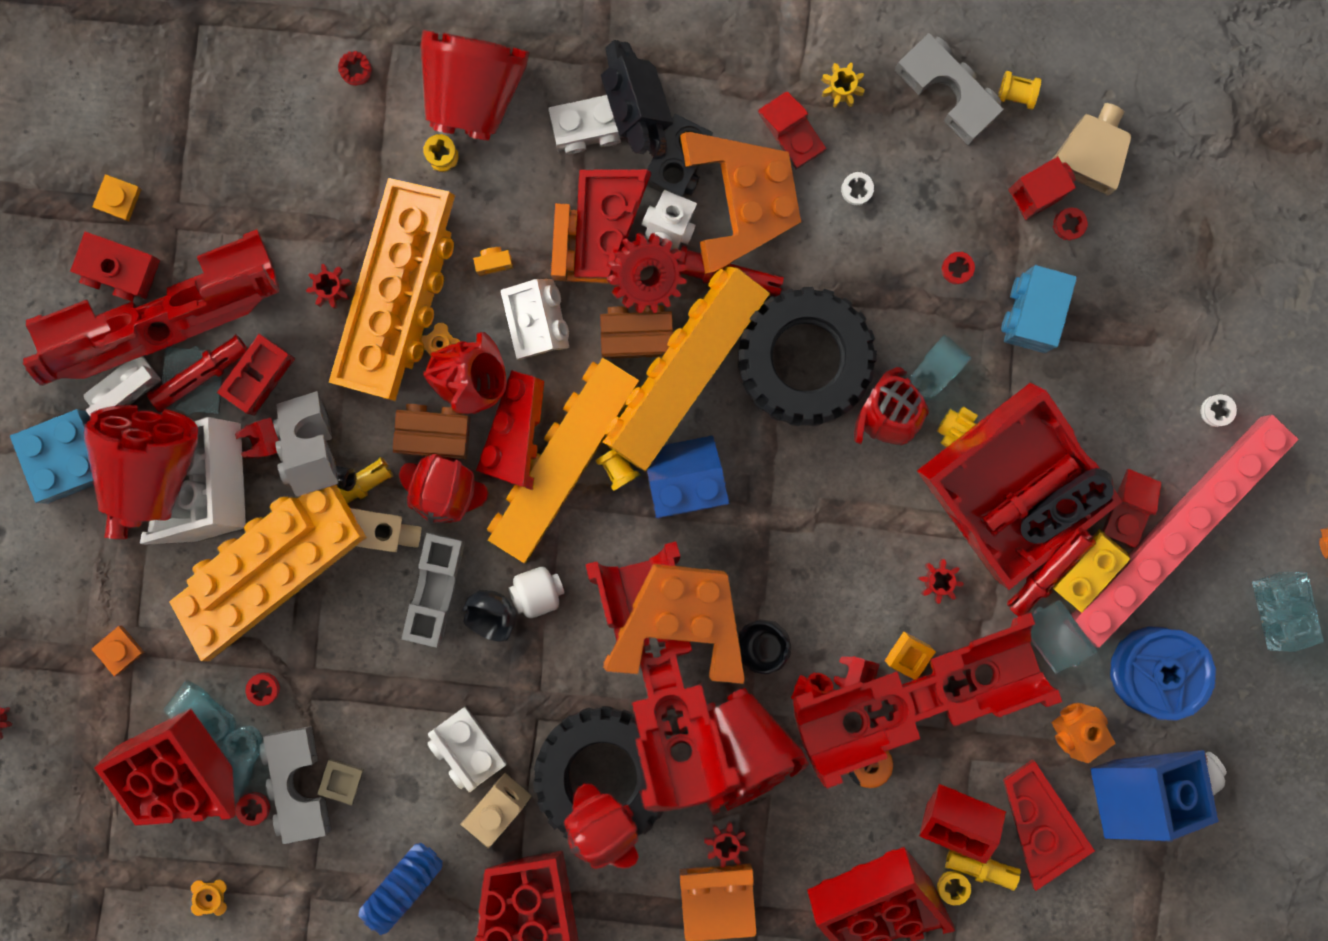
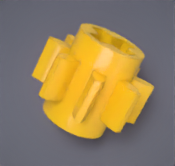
M851 62L847 68H839V65L834 63L832 66L833 75L823 74L821 81L829 84V86L822 92V97L830 95L834 99L833 107L835 108L839 102L845 101L849 107H852L854 104L853 94L863 96L865 91L862 87L857 86L863 79L864 73L856 75L852 71L853 63ZM838 79H841L843 83L850 82L848 91L845 92L843 87L836 88Z
M964 406L960 408L958 413L950 408L937 429V432L944 436L940 443L948 447L976 425L974 421L978 415Z

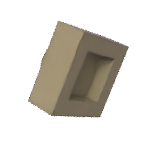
M329 759L317 795L353 805L364 769Z

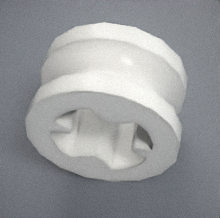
M862 172L849 174L841 186L843 198L852 205L866 203L874 192L872 179ZM858 179L862 180L865 183L863 189L867 194L862 198L860 194L857 198L850 195L852 189L848 186L849 182L854 180L857 183Z
M1218 394L1204 400L1200 412L1205 423L1213 427L1228 425L1234 420L1237 408L1232 398L1227 395ZM1218 401L1223 403L1222 409L1227 411L1226 416L1218 417L1219 420H1216L1214 418L1215 412L1210 409L1211 405H1218Z

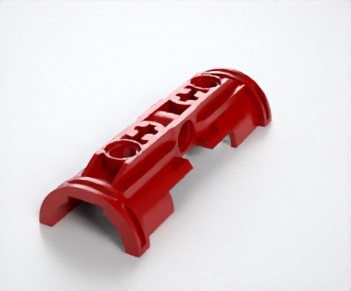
M258 229L244 234L242 239L198 255L197 260L203 270L202 274L167 287V296L136 307L133 301L95 316L88 300H84L44 317L38 315L26 320V327L35 344L37 353L23 359L25 369L34 381L41 386L61 378L86 379L248 315L262 299L279 293L277 276ZM154 322H163L166 324L165 326L159 328L151 326V324Z
M677 541L664 544V548L658 554L649 558L648 561L618 568V566L601 565L598 561L585 564L589 581L598 585L607 625L614 629L616 641L619 638L618 633L620 629L624 628L634 609L633 604L653 564L675 566L679 562L680 553ZM646 637L643 641L639 668L642 670L648 698L632 702L640 738L636 739L648 788V790L640 791L644 808L649 811L677 810L703 804L729 794L739 787L740 782L736 767L728 769L716 720H710L702 685L686 689L683 686L677 659L678 656L692 651L690 641L656 638L659 647L665 648L660 650L661 656L654 658L651 652L646 653V651L651 649L649 637ZM675 710L677 715H683V717L677 720L680 734L674 736L670 722L663 721V719L668 717L667 711ZM686 730L688 731V735L681 734ZM667 735L672 736L670 739H666ZM685 743L691 747L692 755L687 761L678 762L671 757V750L676 744Z
M1032 613L1014 618L1010 628L971 641L966 647L932 658L930 660L933 670L931 675L902 684L896 671L863 684L862 681L816 698L813 697L812 691L795 697L793 706L798 730L808 758L822 784L826 788L843 783L841 775L888 758L887 753H885L886 751L921 739L915 722L947 711L952 725L957 726L990 713L1001 717L1039 702L1045 707L1061 703L1062 699L1059 690L1055 689L1048 682L1043 672H1040L1030 643L1032 642L1031 629L1035 625ZM982 664L988 665L993 673L991 681L986 685L980 684L975 677L977 667ZM948 677L953 681H960L966 678L969 685L964 684L954 689V696L951 692H945L943 687L948 684ZM882 701L885 704L893 705L894 710L889 712L890 719L888 720L885 716L870 718L864 710L865 706H868V712L880 710L882 708ZM849 712L859 714L862 721L860 729L854 733H849L843 726V719ZM870 719L874 723V726L870 727Z

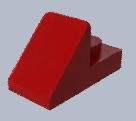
M788 91L757 110L782 150L789 152L790 162L795 170L826 151L825 145L807 120L808 112Z
M1127 469L1117 492L1123 502L1109 512L1102 531L1115 541L1132 548H1137L1149 516L1156 515L1162 482Z

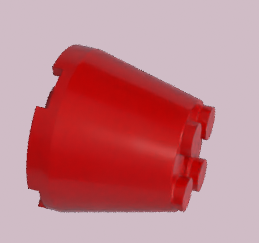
M423 29L420 46L425 120L430 121L429 127H432L435 131L455 134V128L464 129V133L468 134L471 138L490 141L491 134L497 133L525 72L530 51L513 47L512 54H510L511 48L504 45L443 33L442 39H438L439 33Z
M137 405L111 406L92 412L90 421L85 423L84 439L98 502V510L112 517L119 518L120 525L125 527H139L142 521H165L171 519L172 510L197 447V424L187 416L172 410L165 409L162 411V415L151 411H138Z
M746 688L730 694L727 697L728 702L718 707L714 702L707 704L710 720H716L728 769L736 767L740 782L739 787L729 794L706 802L712 815L721 812L720 808L725 805L727 811H730L768 793L775 786L783 782L785 776L789 774L790 777H794L809 765L802 749L752 694L748 693Z

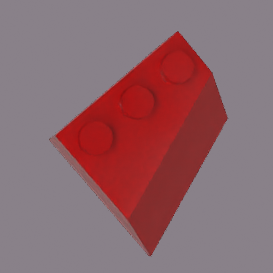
M191 708L117 745L94 767L135 826L172 823L175 819L191 818L192 822L204 821L207 817L220 816V819L223 820L232 819L235 816L232 766Z
M905 847L888 851L875 860L857 865L848 872L834 878L825 879L818 885L807 889L816 926L830 941H892L902 937H910L911 941L924 939L923 932L942 928L943 934L956 931L932 880Z
M563 851L526 856L485 869L479 907L480 916L475 941H579Z

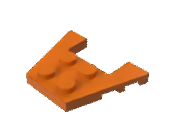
M686 132L680 135L686 167L720 163L733 230L732 236L700 241L705 274L721 269L801 223L789 152L693 132Z
M653 564L633 604L634 609L624 628L620 629L618 633L619 638L611 654L607 655L604 661L603 668L605 671L638 674L643 641L646 637L713 643L709 678L712 681L743 684L744 673L728 574L717 570Z

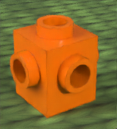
M1073 703L1062 709L1061 715L1051 722L1057 732L1055 739L1058 745L1071 758L1089 764L1116 744L1106 727L1108 725L1106 716L1097 707Z

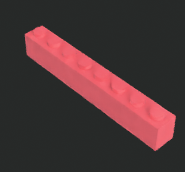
M1273 414L1260 417L1138 544L1137 548H1134L1128 554L1130 560L1082 613L1076 609L1065 622L1090 646L1100 648L1299 439Z

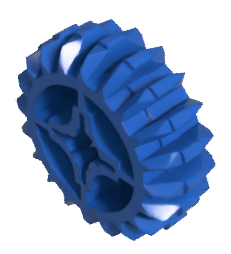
M422 843L415 844L362 905L358 916L365 922L364 924L368 928L375 930L380 935L388 933L442 869L443 861L436 856L437 853L430 847L427 848Z

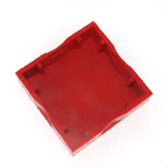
M1032 383L1022 388L917 470L920 477L993 578L1008 590L1049 560L1055 551L1067 542L1078 528L1087 530L1123 502L1114 490L1112 498L1107 503L1048 541L1040 544L1031 543L1022 536L1020 518L1012 522L996 536H993L986 529L981 521L982 516L1005 501L1007 494L1010 492L1015 493L1022 489L1066 454L1076 461L1081 473L1067 481L1062 487L1086 471L1099 468L1097 463L1083 451L1076 439L1074 430L1048 392ZM1094 481L1090 482V491L1097 489L1099 492H1102L1104 483L1097 485ZM1084 494L1082 498L1084 503H1087L1086 494ZM1062 499L1056 505L1057 509L1065 514L1074 512L1078 507L1076 502L1071 499ZM1048 509V518H1050V517H1051V513H1050V510ZM1032 520L1031 529L1037 527L1043 530L1045 520L1041 523Z

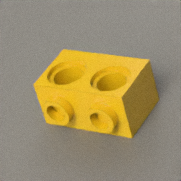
M1100 529L1092 538L1096 541V544L1053 587L1057 593L1081 613L1130 560L1128 553Z

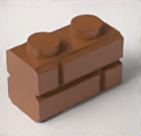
M658 305L657 313H653L648 306H645L643 313H629V308L625 306L608 307V314H600L602 358L663 357L669 349L667 343L673 334L672 311H665L664 305Z
M406 404V410L396 411L393 453L417 456L437 454L443 458L450 457L467 460L471 417L456 413L452 410V407H442L441 413L427 412L426 405Z

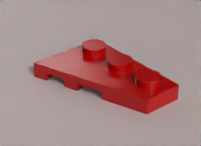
M648 169L579 170L574 277L578 279H607V277L613 275V270L607 267V263L615 261L616 256L612 252L614 249L621 250L624 247L623 240L629 236L650 179L651 171Z
M511 370L506 383V390L498 406L476 471L533 490L534 478L530 477L529 473L531 459H536L537 445L533 444L534 427L540 423L544 380Z
M1034 760L1029 761L1003 779L1028 873L1035 891L1095 852Z

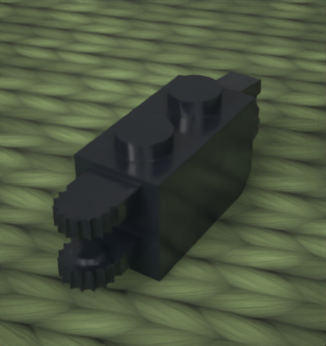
M613 40L605 47L609 68L600 76L619 136L628 138L633 152L644 154L648 150L651 156L661 157L663 153H666L665 150L667 149L664 130L674 122L656 67L648 60L638 59L630 43Z

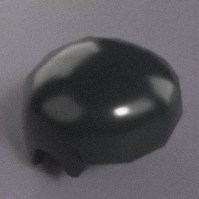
M477 591L468 597L462 609L463 612L466 611L463 621L468 628L486 639L497 642L508 640L517 619L512 603L504 595L496 591Z
M760 619L745 625L738 634L741 661L754 673L768 675L782 669L790 658L791 642L789 635L775 621Z

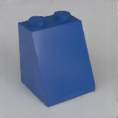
M713 435L666 444L647 468L657 519L729 504L722 466Z
M1204 750L1114 759L1090 768L1105 839L1172 841L1219 822Z

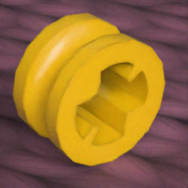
M955 870L947 871L938 879L937 891L947 904L953 906L961 905L970 897L971 884L961 872ZM951 879H957L959 885L963 887L961 894L958 891L956 892L958 895L956 897H951L950 892L945 889L947 882L950 885L952 884Z

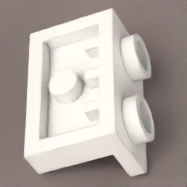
M607 95L549 107L558 151L565 150L566 154H576L585 151L586 145L600 143L601 147H608L621 143V138L623 137L619 136Z
M535 279L501 290L516 359H525L552 350L569 348V329L562 317L560 308L561 295L553 279Z
M143 356L126 362L84 394V399L90 405L85 411L91 417L92 412L102 408L131 405L162 380Z
M466 706L428 733L431 739L427 743L429 748L439 760L445 758L452 768L448 773L459 789L465 787L470 793L478 785L507 765V762Z

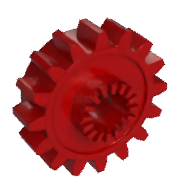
M637 233L636 241L633 242L625 238L623 240L624 247L621 250L614 249L612 251L616 256L615 261L607 263V267L613 270V275L607 277V281L611 285H617L613 289L612 294L616 298L623 297L622 304L627 308L631 307L634 303L635 310L638 313H643L646 305L653 313H657L658 303H663L666 307H670L671 304L668 297L671 294L680 297L681 293L676 289L677 284H686L687 282L684 277L679 275V272L687 269V265L684 262L676 261L681 257L682 252L677 248L671 249L673 243L667 238L660 243V238L656 233H651L649 240L641 233ZM647 265H653L654 271L652 276L647 280H640L641 270L647 267Z

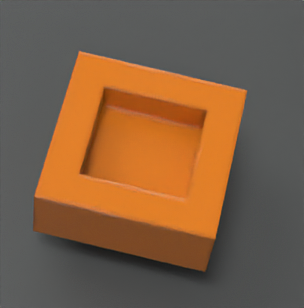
M122 625L116 627L91 649L113 676H118L145 653Z

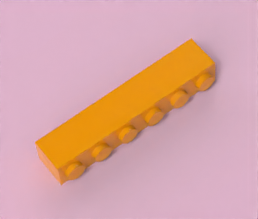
M725 267L724 270L720 269L714 274L709 282L711 289L704 299L700 298L692 305L688 312L690 318L685 326L678 328L669 338L667 343L669 349L662 358L658 357L653 361L647 370L649 377L641 388L637 387L631 392L626 400V405L628 406L620 418L618 416L615 417L606 428L605 434L607 437L603 443L644 471L650 466L739 339L744 329H746L753 313L760 309L770 294L738 268Z
M604 358L601 359L599 364L594 361L590 364L582 380L587 382L580 394L573 392L563 408L564 411L568 412L561 424L553 423L544 438L548 442L542 454L537 453L536 459H531L529 476L534 478L533 490L515 484L506 498V501L511 504L504 515L497 513L487 528V531L491 533L488 538L489 542L523 563H527L607 436L605 434L606 428L615 417L620 415L626 405L627 398L639 385L638 379Z

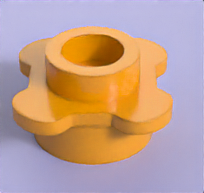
M444 323L435 324L434 330L431 333L421 337L424 350L429 355L433 351L436 352L448 345L460 342L459 339L451 336L448 332V326ZM442 341L443 346L437 347L436 343Z
M219 879L214 883H204L202 880L195 881L191 886V891L193 892L191 911L196 916L211 913L217 916L224 914L227 910V904L224 902V892L227 890L226 883ZM208 894L211 895V896H212V900H211V901H207V900H206V895H208Z

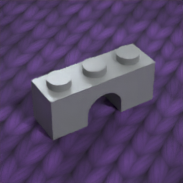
M928 33L898 62L894 71L918 95L932 84L941 83L949 86L955 93L956 106L947 114L943 121L969 145L1002 113L1004 109L1000 106L1001 100L990 88L983 89L975 80L976 74L966 63L962 62L959 64L950 55L952 52L951 48L940 37L934 38Z
M318 391L276 404L278 419L273 420V425L279 441L275 442L277 453L281 462H283L278 464L283 484H290L296 497L338 484L335 460L326 442L332 439L329 416Z
M426 533L418 566L420 574L414 599L409 605L402 640L436 648L442 645L466 541Z
M312 726L271 733L264 736V743L260 744V756L263 765H268L271 779L266 780V788L270 801L275 800L277 814L273 815V826L276 836L281 835L283 844L326 836L331 832L325 797H303L296 791L293 784L294 774L299 767L312 765L318 761Z

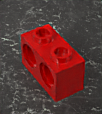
M1056 157L1020 177L1008 190L1023 217L1027 220L1063 200L1076 188L1073 183L1076 181L1071 167L1066 162L1062 163L1059 157Z
M258 334L217 393L246 414L255 416L296 358L267 337Z

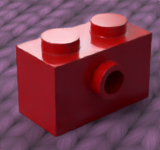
M85 231L70 272L81 276L79 283L97 290H100L102 284L114 288L112 295L133 302L135 296L146 300L160 259Z
M939 784L926 804L919 837L986 864L1000 844L1006 811Z

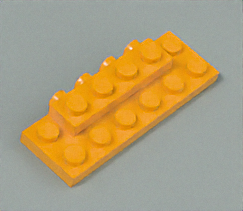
M388 178L329 383L396 401L405 368L412 369L414 362H419L423 356L424 344L421 342L424 328H428L434 318V310L430 306L434 293L438 294L444 284V276L440 273L444 259H449L454 250V242L451 239L452 233L446 230L455 195L451 192Z
M337 485L301 495L299 498L289 496L278 498L270 505L272 512L265 518L258 517L245 524L244 530L246 533L239 539L232 538L226 540L219 545L218 551L220 554L214 559H205L193 566L192 571L194 575L186 580L188 587L169 601L201 661H211L367 538Z

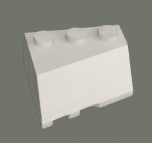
M211 417L194 421L198 426L197 447L172 510V518L165 521H150L148 532L142 531L140 544L196 542L244 529L246 519L243 460L241 455L242 440L235 437V433L241 430V423Z

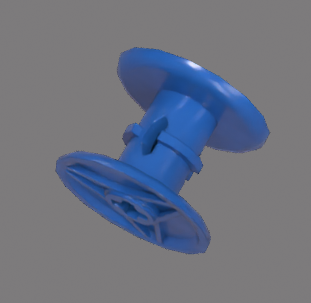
M1147 626L1132 631L1119 642L1111 658L1110 678L1116 694L1127 706L1157 719L1179 720L1194 715L1208 702L1215 688L1216 668L1210 651L1197 637L1183 630Z

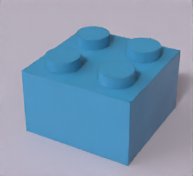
M1034 265L1025 273L1022 272L1020 278L1016 277L1010 295L1011 298L1015 299V303L1011 312H1006L1001 327V332L1006 333L1004 342L1041 353L1057 348L1077 277Z
M76 409L10 435L35 503L48 504L94 486L84 439L85 423L90 421L91 418L86 411Z

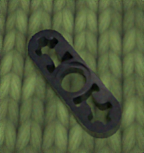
M1100 468L1090 469L1039 502L1028 511V516L1021 519L1022 536L1031 543H1044L1107 503L1112 498L1114 492L1113 478L1110 473ZM1094 481L1097 485L1104 483L1103 491L1099 492L1097 489L1090 491V482ZM1084 494H1086L1087 503H1084L1082 496ZM1062 499H1071L1076 502L1078 507L1074 512L1065 514L1060 512L1056 505ZM1048 509L1050 510V513H1051V517H1050V518H1048ZM1035 520V522L1041 523L1045 520L1044 529L1040 530L1037 527L1031 529V521Z

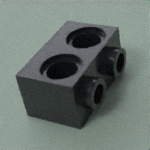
M674 114L672 118L674 123L665 132V140H667L666 153H663L661 157L653 156L648 170L652 173L647 185L662 193L666 190L684 198L685 194L692 196L700 176L696 175L699 165L689 167L685 165L683 149L679 145L680 135L686 132L713 136V132ZM672 167L680 169L684 175L683 179L676 184L667 182L663 177L667 169Z

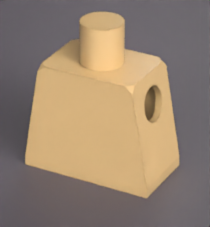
M1105 103L1098 118L1085 114L1080 119L1054 158L1059 157L1062 163L1066 162L1071 167L1076 181L1109 196L1117 190L1131 134L1117 128L1124 110L1116 105Z
M350 508L367 537L357 547L397 552L398 545L419 547L422 527L401 524L402 516ZM378 525L389 526L390 534L387 538L375 536V528Z
M504 773L460 825L484 846L489 848L521 812L532 795L507 773ZM506 791H508L511 795H513L514 798H512L510 795H508Z

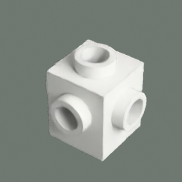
M664 190L656 208L649 206L642 221V226L647 227L645 238L649 240L651 233H656L660 238V243L665 238L673 243L671 249H679L681 243L688 245L696 226L691 223L697 203Z

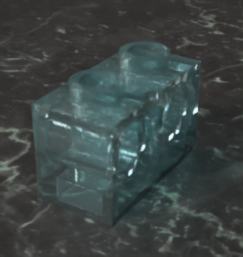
M1279 572L1252 581L1268 650L1296 652L1324 642L1308 572Z

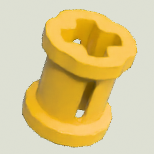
M1005 71L998 97L1001 102L1005 100L1026 104L1027 109L1033 110L1039 95L1041 78L1035 77L1034 80L1014 76L1010 71Z
M435 134L429 137L424 144V156L434 170L447 172L457 165L459 153L448 136ZM441 146H445L449 155H443L441 160H438L434 151L439 152Z
M614 450L595 460L598 465L604 467L613 482L611 485L613 491L640 476L639 471H634L629 461Z

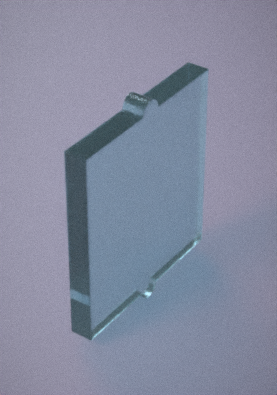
M193 346L191 349L166 347L162 384L203 358L202 353L206 350H200L197 346ZM223 375L220 377L213 376L166 409L185 411L187 415H192L194 412L219 414L221 395L217 391L222 386Z
M1060 600L1045 608L1038 607L1034 614H1032L1035 622L1031 629L1032 643L1055 674L1070 666L1077 667L1082 660L1097 652L1096 648Z

